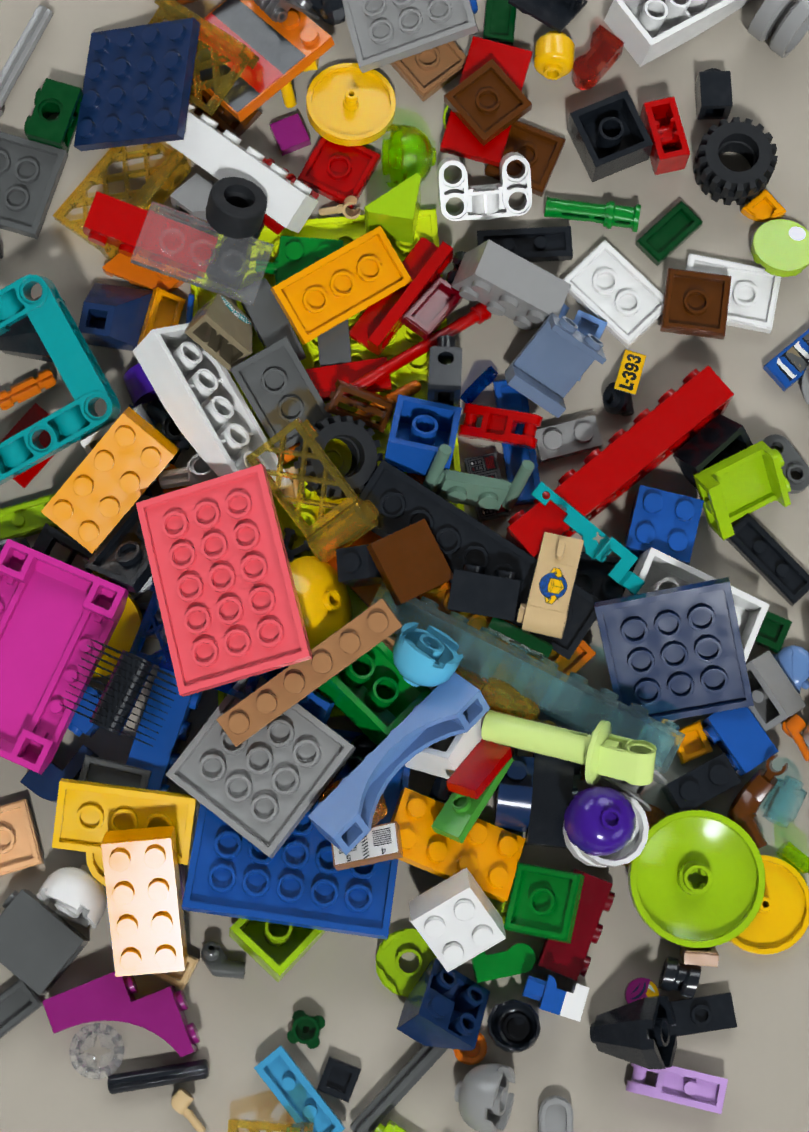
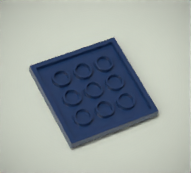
M192 17L91 33L82 90L84 95L82 102H80L74 147L80 151L184 140L201 23Z
M729 577L594 603L621 729L754 706Z

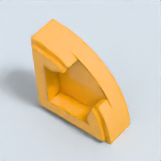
M765 189L742 208L741 213L751 220L768 222L780 219L785 215L786 210Z

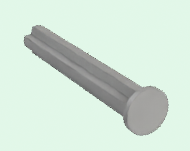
M39 5L34 11L0 72V117L2 116L1 108L53 16L52 11L43 5Z

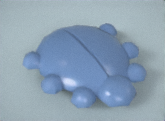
M791 645L784 647L777 654H772L798 694H800L801 687L803 689L809 688V682L807 681L809 678V652L800 646Z

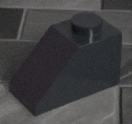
M369 544L336 549L338 582L353 588L384 583L366 547Z

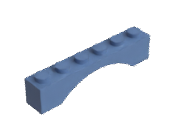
M456 672L453 673L448 681L436 686L311 812L308 818L320 834L347 855L371 831L373 815L379 799L388 783L401 767L429 746L451 736L467 733L490 710L481 691Z

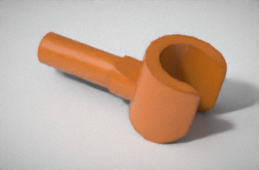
M795 714L783 722L782 729L789 737L793 738L805 761H809V749L800 734L807 725L799 715Z

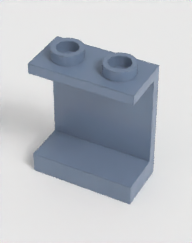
M551 313L505 370L507 385L559 418L566 410L563 400L566 394L594 360L603 365L607 359L602 348L604 345L598 338L590 333L585 336L577 330L578 326L568 317L562 316L560 319Z

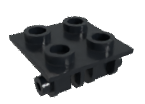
M509 0L508 4L544 23L548 28L561 33L586 6L588 1Z

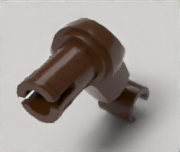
M778 755L771 756L766 762V769H759L743 786L727 813V818L741 826L750 835L758 849L768 844L754 817L757 816L756 812L759 810L761 803L776 785L777 778L775 776L783 774L788 769V763L782 767L781 771L773 769L772 761Z

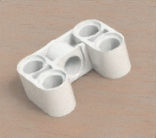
M518 152L507 153L502 157L499 165L500 183L468 186L467 171L463 163L456 157L443 159L437 168L439 205L442 214L451 221L491 220L500 217L524 215L532 205L531 169L529 162ZM513 160H520L523 164L522 171L515 176L507 174V165ZM450 165H456L460 168L459 177L453 181H448L443 176L445 168ZM514 192L524 194V202L518 207H512L508 203L510 195ZM452 197H458L463 202L461 209L457 212H449L446 209V203Z

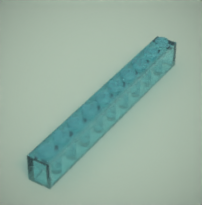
M382 582L370 607L384 598L403 626L406 623L417 622L419 623L417 626L419 629L427 630L430 625L446 633L459 645L458 655L463 653V659L457 668L458 670L582 733L591 735L601 720L609 721L613 735L653 743L657 748L654 770L662 774L668 771L685 734L678 731L680 726L665 718H661L658 721L648 716L649 710L636 703H631L628 706L618 701L619 695L609 689L601 687L599 691L587 685L589 680L574 672L567 675L557 670L559 665L550 659L540 657L537 660L527 655L529 650L515 642H510L508 645L498 640L499 635L483 626L478 630L468 625L469 620L459 613L451 611L450 615L438 610L439 604L427 597L422 596L420 600L414 598L396 607L385 583ZM401 628L394 632L393 635L398 636Z

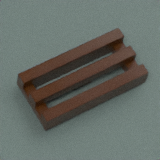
M337 379L335 392H331L329 396L331 400L329 403H326L324 409L336 416H352L354 421L360 419L365 422L364 426L384 432L396 407V402ZM343 392L385 406L386 410L343 395ZM341 402L382 418L379 422L337 405Z

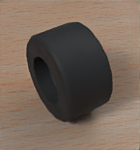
M239 177L222 178L213 185L206 206V219L210 226L219 234L236 239L249 238L256 234L262 225L267 208V197L260 187L249 180Z

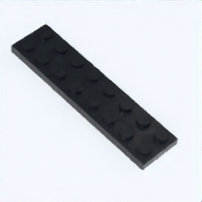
M382 459L349 511L348 516L382 538L425 519L452 573H454V569H463L464 563L484 567L483 573L496 575L497 569L516 572V579L523 580L519 608L521 603L527 604L538 559ZM574 583L562 639L532 632L528 633L552 644L554 651L570 660L597 618L594 603L601 600ZM517 620L510 621L522 629L523 623H518Z

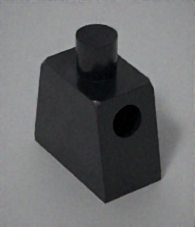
M448 335L440 336L437 338V346L430 347L428 401L460 407L462 348L456 347V339Z

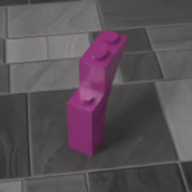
M114 971L42 1001L53 1034L93 1021H119L140 1026L155 1033L173 1047L180 1057L198 1050L196 1043L200 1042L198 1031L193 1022L188 1024L184 1013L188 1009L182 990L176 991L175 986H169L136 1000L134 994L138 993V988L133 975L115 977Z

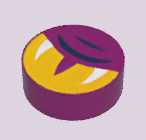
M639 977L627 984L624 996L626 1003L629 1004L645 997L660 996V992L652 980Z

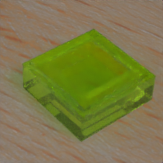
M791 842L783 843L776 851V855L792 865L800 874L809 873V857Z

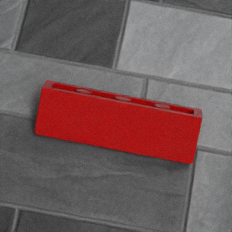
M422 237L402 262L412 282L368 307L349 331V336L379 357L402 327V316L453 260V247L444 241L437 247Z

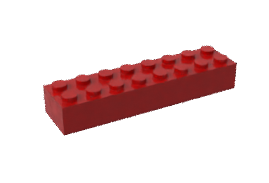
M709 365L701 372L697 368L694 369L682 380L684 384L676 392L671 388L658 399L657 402L659 404L654 410L650 412L647 408L636 416L633 420L635 424L628 431H625L623 428L617 431L608 440L610 444L602 452L598 448L591 452L583 460L585 464L577 472L571 469L558 480L560 484L553 491L587 520L591 521L686 444L714 417L724 413L734 393ZM544 491L542 497L549 499L550 493ZM535 498L533 501L535 505L529 511L525 512L522 509L509 519L508 523L510 525L506 528L505 538L538 559L544 532L571 537L576 531L563 521L568 514L554 502L549 500L544 506Z

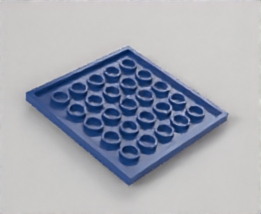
M331 728L349 743L356 736L364 734ZM347 763L313 809L310 808L273 858L264 854L200 803L182 910L387 940L398 859L339 871L334 868L331 842L320 834L308 816L352 772ZM405 765L391 779L381 795L373 815L372 826L391 822L400 792L405 787L408 788L410 768H407Z

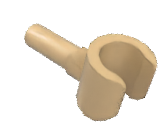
M350 195L345 198L343 204L320 208L319 214L320 216L343 213L348 219H356L359 217L361 209L351 210L347 207L348 205L356 204L358 200L355 196Z
M178 1088L171 1098L172 1108L179 1114H183L197 1132H205L206 1128L193 1111L188 1108L194 1097L185 1089Z

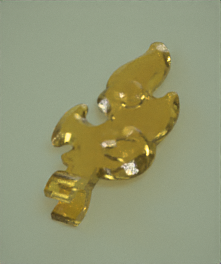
M456 669L455 672L481 691L489 707L497 706L503 709L500 713L557 726L549 720L540 721L538 719L540 715L538 705L531 699L522 696L510 684L490 677L488 682L491 685H489L469 671Z

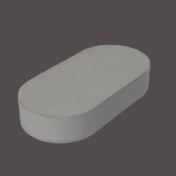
M553 1095L541 1102L538 1110V1132H573V1109L565 1098Z

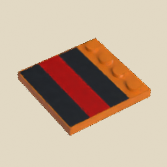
M225 0L199 21L201 24L192 80L242 122L335 45L332 36L304 13L291 7L287 12L288 16L284 22H274L253 0Z

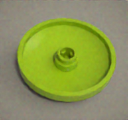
M688 810L665 816L649 827L648 840L644 849L638 857L629 863L628 885L636 911L644 923L657 935L684 947L708 948L732 940L742 933L753 921L764 897L765 869L755 842L736 822L711 811Z

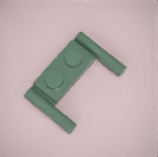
M441 444L422 485L451 503H460L498 511L502 505L503 508L511 510L516 504L535 465L530 460H524L512 483L502 479L448 469L444 470L452 453V448L447 444Z

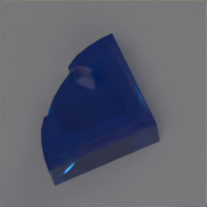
M492 366L488 367L466 389L460 398L465 403H472L498 377V372Z

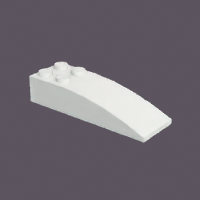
M613 0L604 21L639 67L711 28L752 0Z
M189 323L152 329L136 346L133 353L164 408L199 456L219 477L263 464L266 467L271 492L290 487L293 483L228 370L184 333Z

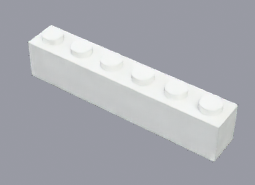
M189 103L184 140L167 141L166 143L218 180L228 177H239L255 183L267 197L265 214L283 227L299 233L319 202L310 195L312 189L297 179L294 183L286 178L288 175L286 170L275 163H272L271 166L264 163L263 159L265 156L251 146L247 150L239 144L242 139L228 130H225L224 133L216 129L219 124L204 113L199 117L194 113L196 107Z

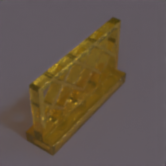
M155 0L154 3L159 8L148 24L163 22L164 19L173 21L192 17L201 23L198 37L200 42L197 44L193 72L194 85L191 86L189 102L210 116H213L245 67L248 66L253 69L260 58L245 44L175 0ZM210 48L211 59L199 62L198 51ZM229 61L233 62L234 65L229 73L220 76L219 65ZM212 67L213 79L200 82V71ZM214 87V95L205 104L202 102L201 91Z
M160 142L143 144V149L127 152V146L111 148L54 213L53 217L63 226L101 251L105 258L111 260L120 253L118 247L106 243V246L97 245L87 239L88 236L80 228L84 226L89 213L88 206H91L94 197L88 198L87 191L94 185L103 184L104 194L119 200L125 199L129 204L156 213L192 170L182 153L176 149L172 151ZM163 154L167 157L160 166L150 167L149 156ZM144 157L145 168L129 171L128 160ZM123 161V172L108 175L107 168L112 163ZM145 176L146 183L141 189L130 190L129 179ZM124 180V192L109 194L108 183ZM83 207V219L70 221L66 218L72 209Z

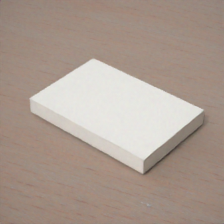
M606 240L596 247L563 279L571 284L568 293L592 316L607 322L606 329L627 349L662 316L664 295Z
M689 253L685 270L732 276L726 325L770 334L781 277L771 275L762 267Z

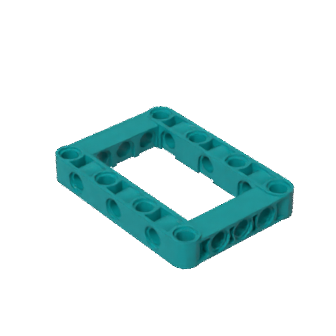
M29 274L23 276L0 290V336L11 330L9 328L11 325L28 316L75 401L0 443V485L113 422L120 413L121 405L119 399L55 284L50 279L39 275ZM39 283L42 287V295L38 300L34 301L31 296V289L35 284ZM99 398H102L107 405V410L103 416H99L94 408ZM44 430L51 437V442L47 448L43 447L39 440L40 434Z

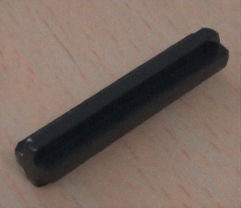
M203 1059L112 1074L108 1076V1090L111 1094L206 1079L209 1077V1065L207 1060Z

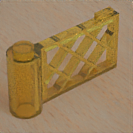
M298 417L248 455L246 459L251 466L262 464L257 457L265 451L279 453L277 471L266 469L271 492L304 534L309 548L320 561L327 563L336 556V549L349 547L378 525L377 517L379 512L370 500L364 501L357 496L315 440L319 436L308 419L302 422ZM294 429L304 439L302 451L285 449L286 436ZM280 440L279 448L272 447L275 443H277ZM308 447H310L313 453L308 452ZM284 454L302 457L300 474L283 472ZM307 458L318 459L324 466L323 478L305 475ZM328 474H330L334 480L328 479ZM271 475L276 476V482L271 477ZM282 477L299 480L297 497L284 494L281 490ZM304 481L322 484L320 501L303 498ZM327 485L339 486L347 498L340 504L325 502ZM291 502L296 503V508L293 506ZM302 504L319 506L318 520L310 526L301 516ZM324 508L332 509L324 515Z

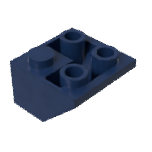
M94 283L83 302L79 330L87 344L133 351L138 344L153 291Z
M434 958L405 1000L397 1030L424 1046L471 1051L476 1046L490 991L455 969L447 972L440 961Z

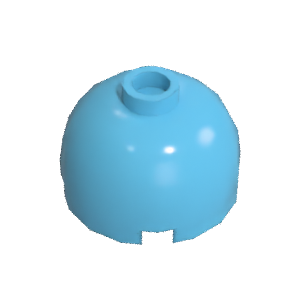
M417 622L404 624L393 646V662L399 673L403 676V679L415 687H434L448 681L463 659V653L460 655L457 653L459 649L457 642L446 633L430 625L427 630L417 628L419 624Z

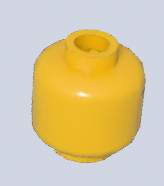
M549 31L541 36L535 45L534 67L536 71L550 80H557L568 75L572 71L574 64L575 45L572 39L565 33H559L558 31Z

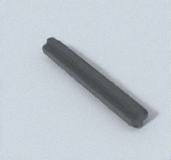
M423 1045L350 1124L351 1130L353 1132H372L448 1048Z

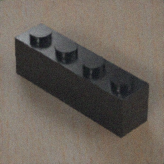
M538 709L537 722L582 733L584 730V722L578 721L579 713ZM533 752V757L535 758L533 794L525 845L565 849L567 846L563 835L564 813L567 806L570 805L571 801L575 798L574 796L578 793V788H573L574 774H580L581 764Z

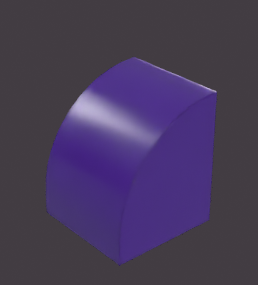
M139 363L124 374L123 379L134 407L146 404L154 399H159Z

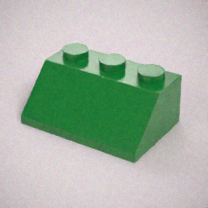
M383 642L319 687L376 746L412 712L416 705L420 704L432 692L428 687H415L403 679V676L399 673L393 662V652Z

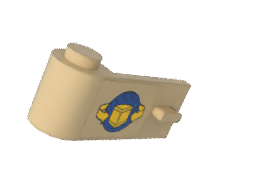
M544 532L527 604H520L517 622L523 623V631L562 639L584 540Z

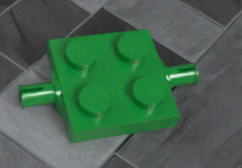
M280 235L279 253L275 262L256 260L255 272L256 274H274L277 285L342 248L344 241Z

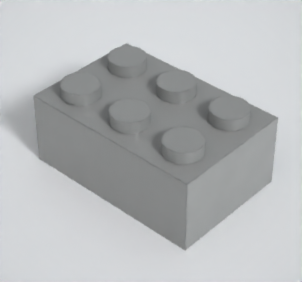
M487 240L464 254L451 287L460 291L459 295L464 299L478 301L486 305V309L492 314L506 316L514 320V325L521 329L533 330L540 327L551 313L559 316L571 284L495 242Z

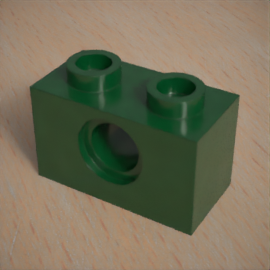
M46 78L43 87L38 88L36 92L32 116L29 115L25 121L24 132L28 140L66 150L68 154L77 128L80 102H82L84 95L82 89ZM51 114H59V116L53 120L47 119Z

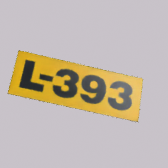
M625 349L614 389L636 395L646 355Z

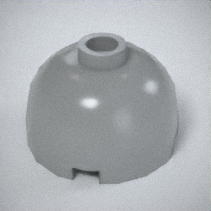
M496 1063L481 1064L470 1070L465 1076L464 1081L458 1082L454 1098L456 1102H459V1111L463 1121L472 1129L478 1132H497V1129L504 1131L514 1102V1094H508L509 1082L515 1083L514 1070L510 1066Z

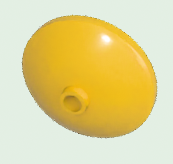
M303 556L290 561L289 564L312 650L351 621L352 605L346 585L338 582V572L329 563L318 557Z

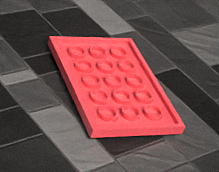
M263 464L136 503L180 696H189L313 659L266 467Z

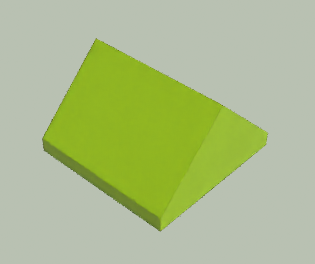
M418 172L364 207L367 233L381 225L388 239L413 243L421 204V176Z

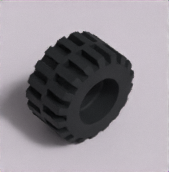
M733 117L730 123H728L727 119L719 121L718 127L713 124L708 129L707 134H704L694 159L693 173L697 174L695 178L697 185L703 184L701 191L705 195L708 193L713 195L711 200L718 202L719 199H723L724 205H731L732 201H736L737 205H742L745 203L746 198L751 201L758 193L760 194L765 190L775 170L778 156H775L777 151L776 144H770L773 139L770 132L764 134V127L761 124L754 126L751 124L753 120L746 118L745 122H740V117ZM725 152L739 153L749 161L751 169L742 172L732 171L722 164L719 155Z
M340 415L332 416L305 429L306 433L300 435L297 440L300 446L294 449V455H298V461L294 462L295 469L300 468L301 474L298 475L301 482L306 481V488L310 492L316 491L317 496L322 498L340 499L361 494L378 467L377 461H382L383 453L377 454L376 448L380 447L381 444L379 440L374 441L371 437L375 434L372 428L365 429V422L360 419L354 421L352 416L347 415L340 417ZM334 438L343 441L349 447L352 455L351 467L343 477L332 474L324 462L325 446Z

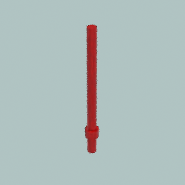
M479 302L470 308L469 313L435 332L427 340L423 339L350 384L367 389L430 351V347L437 346L438 337L444 335L453 337L475 323L481 324L490 319L492 313L486 309V305Z

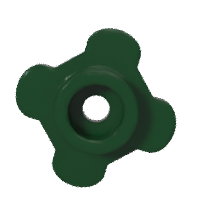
M297 1010L292 1016L294 1023L292 1030L287 1033V1038L292 1044L299 1042L306 1044L310 1049H314L320 1044L319 1033L325 1026V1020L321 1015L314 1017L307 1015L303 1010ZM308 1026L309 1032L305 1033L303 1027Z

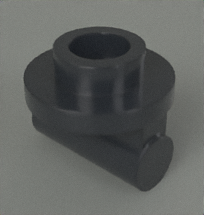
M616 382L610 383L603 393V404L606 411L610 414H622V416L633 415L634 408L631 394L614 389Z

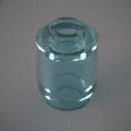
M787 775L784 777V780L777 778V783L770 791L763 806L765 809L763 817L778 826L788 828L789 823L795 821L807 795V792L802 789L804 784Z

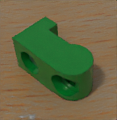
M515 943L506 951L487 955L485 951L471 959L476 983L530 971L536 962L534 950L525 943Z

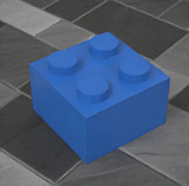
M398 394L384 460L402 472L426 476L440 445L447 444L452 448V453L444 470H449L462 408Z
M640 485L635 495L623 546L638 557V559L640 554L652 547L688 565L691 560L704 500Z

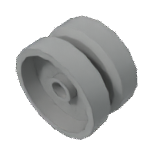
M765 0L750 23L748 33L760 42L772 36L770 49L781 58L786 57L809 31V0Z

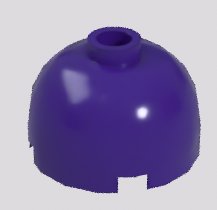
M593 786L579 791L565 810L564 828L570 842L590 856H608L620 851L632 839L636 828V814L631 802L623 793L611 787Z

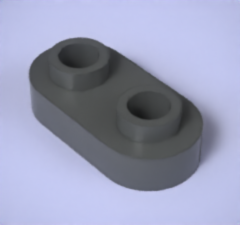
M777 434L767 436L763 442L770 448L776 445L781 449V456L784 460V466L781 468L791 487V491L788 493L797 494L802 492L809 485L808 465L785 437ZM790 472H799L801 478L799 480L793 479Z

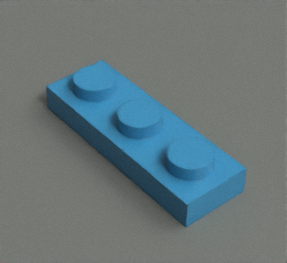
M282 1045L254 1067L303 1132H342L345 1129L343 1123Z

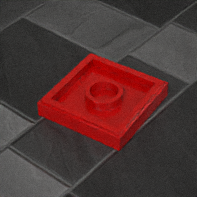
M321 136L297 179L302 183L310 185V188L316 193L338 204H343L345 198L350 195L359 199L381 160V154L363 145H338ZM355 204L348 205L347 207L353 210Z

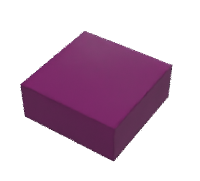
M298 113L270 124V130L282 156L311 145L310 138Z

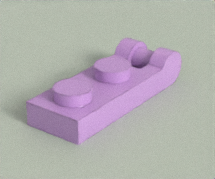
M631 1063L630 1066L634 1068L631 1080H627L626 1091L722 1114L728 1079L673 1065L666 1069H647ZM647 1071L657 1073L654 1086L644 1084Z

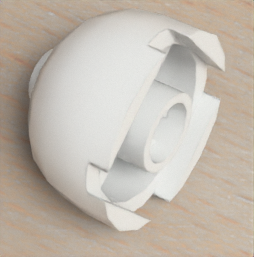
M81 865L80 869L71 866L57 869L48 876L37 893V898L44 905L47 906L49 901L53 902L57 908L55 911L57 914L87 928L89 924H91L92 928L97 927L107 904L104 885L92 876L86 865Z

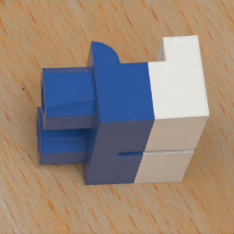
M547 974L546 981L528 975L522 995L539 1001V1009L580 1022L590 988L573 983L571 992L558 989L556 980L549 974Z

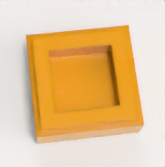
M700 721L668 734L681 765L713 752Z

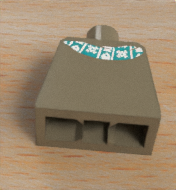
M218 293L201 307L185 329L184 333L228 371L252 354L253 323L238 308L237 302L233 298L225 297L223 294Z

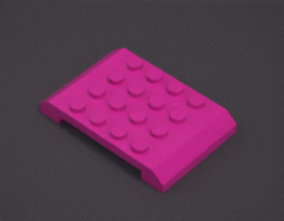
M7 539L0 553V757L42 775L52 762L75 714L74 711L64 706L75 711L77 710L78 705L68 700L77 704L80 703L85 693L83 691H86L88 687L85 684L89 685L91 680L87 677L92 678L94 674L87 669L95 672L97 666L85 660L96 665L100 662L99 659L85 652L99 658L103 655L87 645L103 652L105 651L106 647L93 640L108 645L125 609L129 591L126 588L11 539Z

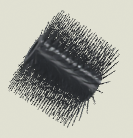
M93 640L121 654L120 657L117 658L87 645L88 647L118 660V662L114 665L85 652L115 668L112 672L85 660L112 673L110 678L87 669L109 681L107 685L96 681L106 686L104 691L94 688L102 692L100 698L92 695L99 699L98 704L81 698L96 705L94 711L68 700L93 712L91 717L69 707H64L89 718V722L117 735L122 733L150 745L122 731L124 727H127L152 738L126 726V723L129 720L145 727L129 719L130 714L138 716L132 713L134 707L149 713L136 707L137 701L153 707L138 700L140 694L166 705L141 693L143 688L170 699L145 687V682L174 693L147 680L149 675L177 687V685L151 674L152 669L176 679L175 676L154 667L153 663L125 650L121 652Z

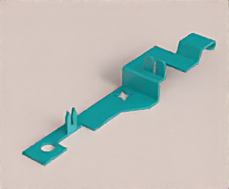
M541 481L531 495L544 506L551 500L568 514L563 521L582 536L585 552L593 560L597 559L601 563L605 561L606 556L612 551L617 554L621 559L608 576L628 589L632 595H636L645 584L640 577L629 571L638 557L615 538L604 534ZM544 491L550 493L549 499L542 497ZM597 532L599 536L604 537V539L600 540L599 544L597 540L592 539L597 536Z

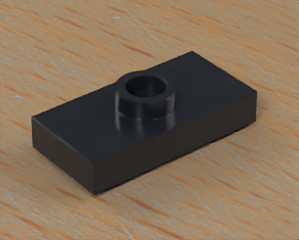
M731 992L670 1001L676 1017V1025L672 1026L669 1024L670 1036H684L737 1027Z

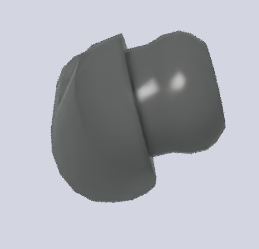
M209 941L203 945L201 958L213 976L244 979L246 962L229 961L220 945L215 941Z

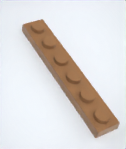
M384 598L380 599L311 650L313 659L288 666L216 719L235 747L239 746L403 627L402 623Z

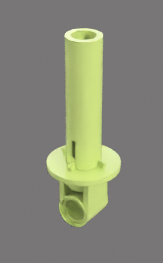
M492 710L487 712L483 720L481 730L483 740L585 765V780L587 784L596 785L602 775L638 786L648 785L653 782L656 746L645 740H634L613 735L609 721L601 720L590 735Z

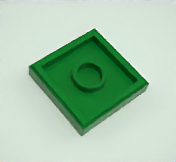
M518 862L504 929L570 944L585 876L578 873Z

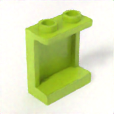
M760 441L693 475L700 499L704 500L703 509L708 525L723 540L735 535L732 522L746 516L748 513L750 514L773 501H778L784 507L791 505L788 494L791 491V487L787 478L783 475L781 467L784 466V460L777 449L772 450L765 442Z

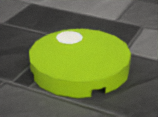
M786 219L770 220L762 224L752 239L751 253L754 261L758 265L760 263L765 267V271L771 275L790 277L802 273L803 269L809 266V232L795 221Z

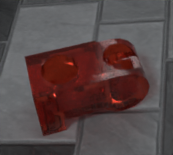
M601 25L592 34L590 44L592 48L586 54L576 58L573 64L571 80L573 85L580 90L593 88L622 55L624 42Z

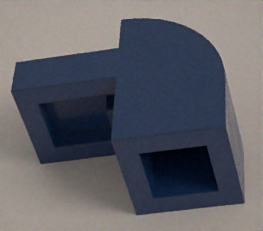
M82 745L63 770L51 762L42 775L29 770L20 782L39 797L57 803L59 781L61 778L78 780L85 755L97 758L99 755L85 745Z
M512 755L514 761L498 785L494 826L508 831L527 832L532 805L535 758Z

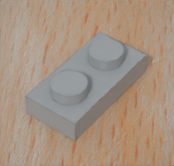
M595 415L536 430L535 438L538 439L536 449L541 464L603 447Z

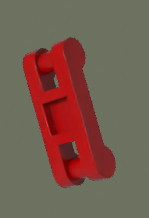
M464 403L462 413L465 414L463 425H459L457 435L470 439H481L536 449L538 441L535 438L537 427H541L543 417L531 413ZM483 417L481 427H476L477 418ZM517 423L525 424L522 435L515 434Z

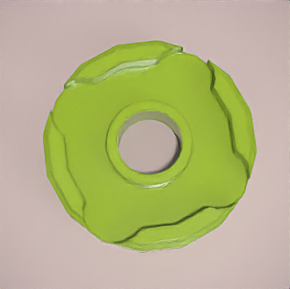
M399 929L388 935V939L380 944L376 955V972L382 984L392 993L408 997L430 962L437 957L417 929ZM406 952L414 953L419 959L418 968L413 972H405L400 968L399 959Z

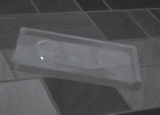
M152 201L133 251L131 263L253 306L274 245L254 237L243 239L226 237L215 231L208 221Z

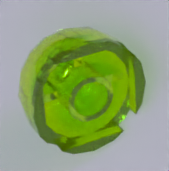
M391 124L386 132H391L390 138L383 139L381 153L383 175L390 174L391 182H386L387 185L394 188L417 172L421 176V182L424 181L431 167L436 163V150L432 147L431 141L425 132L417 127L405 124Z

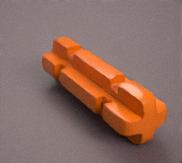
M45 369L37 373L38 376L35 378L32 375L10 386L11 390L6 391V389L0 391V408L7 410L14 406V402L18 401V403H21L41 393V389L45 388L47 390L55 386L57 383L51 370Z

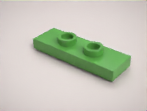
M513 758L507 762L477 800L452 792L431 825L433 830L438 834L463 843L513 763Z

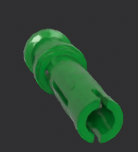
M547 197L544 217L596 222L603 224V227H606V229H611L612 226L631 228L632 232H637L641 204H636L632 207L616 205L615 201L606 202V204H595Z

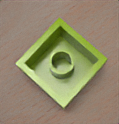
M239 918L230 927L229 936L270 976L279 982L322 937L325 931Z

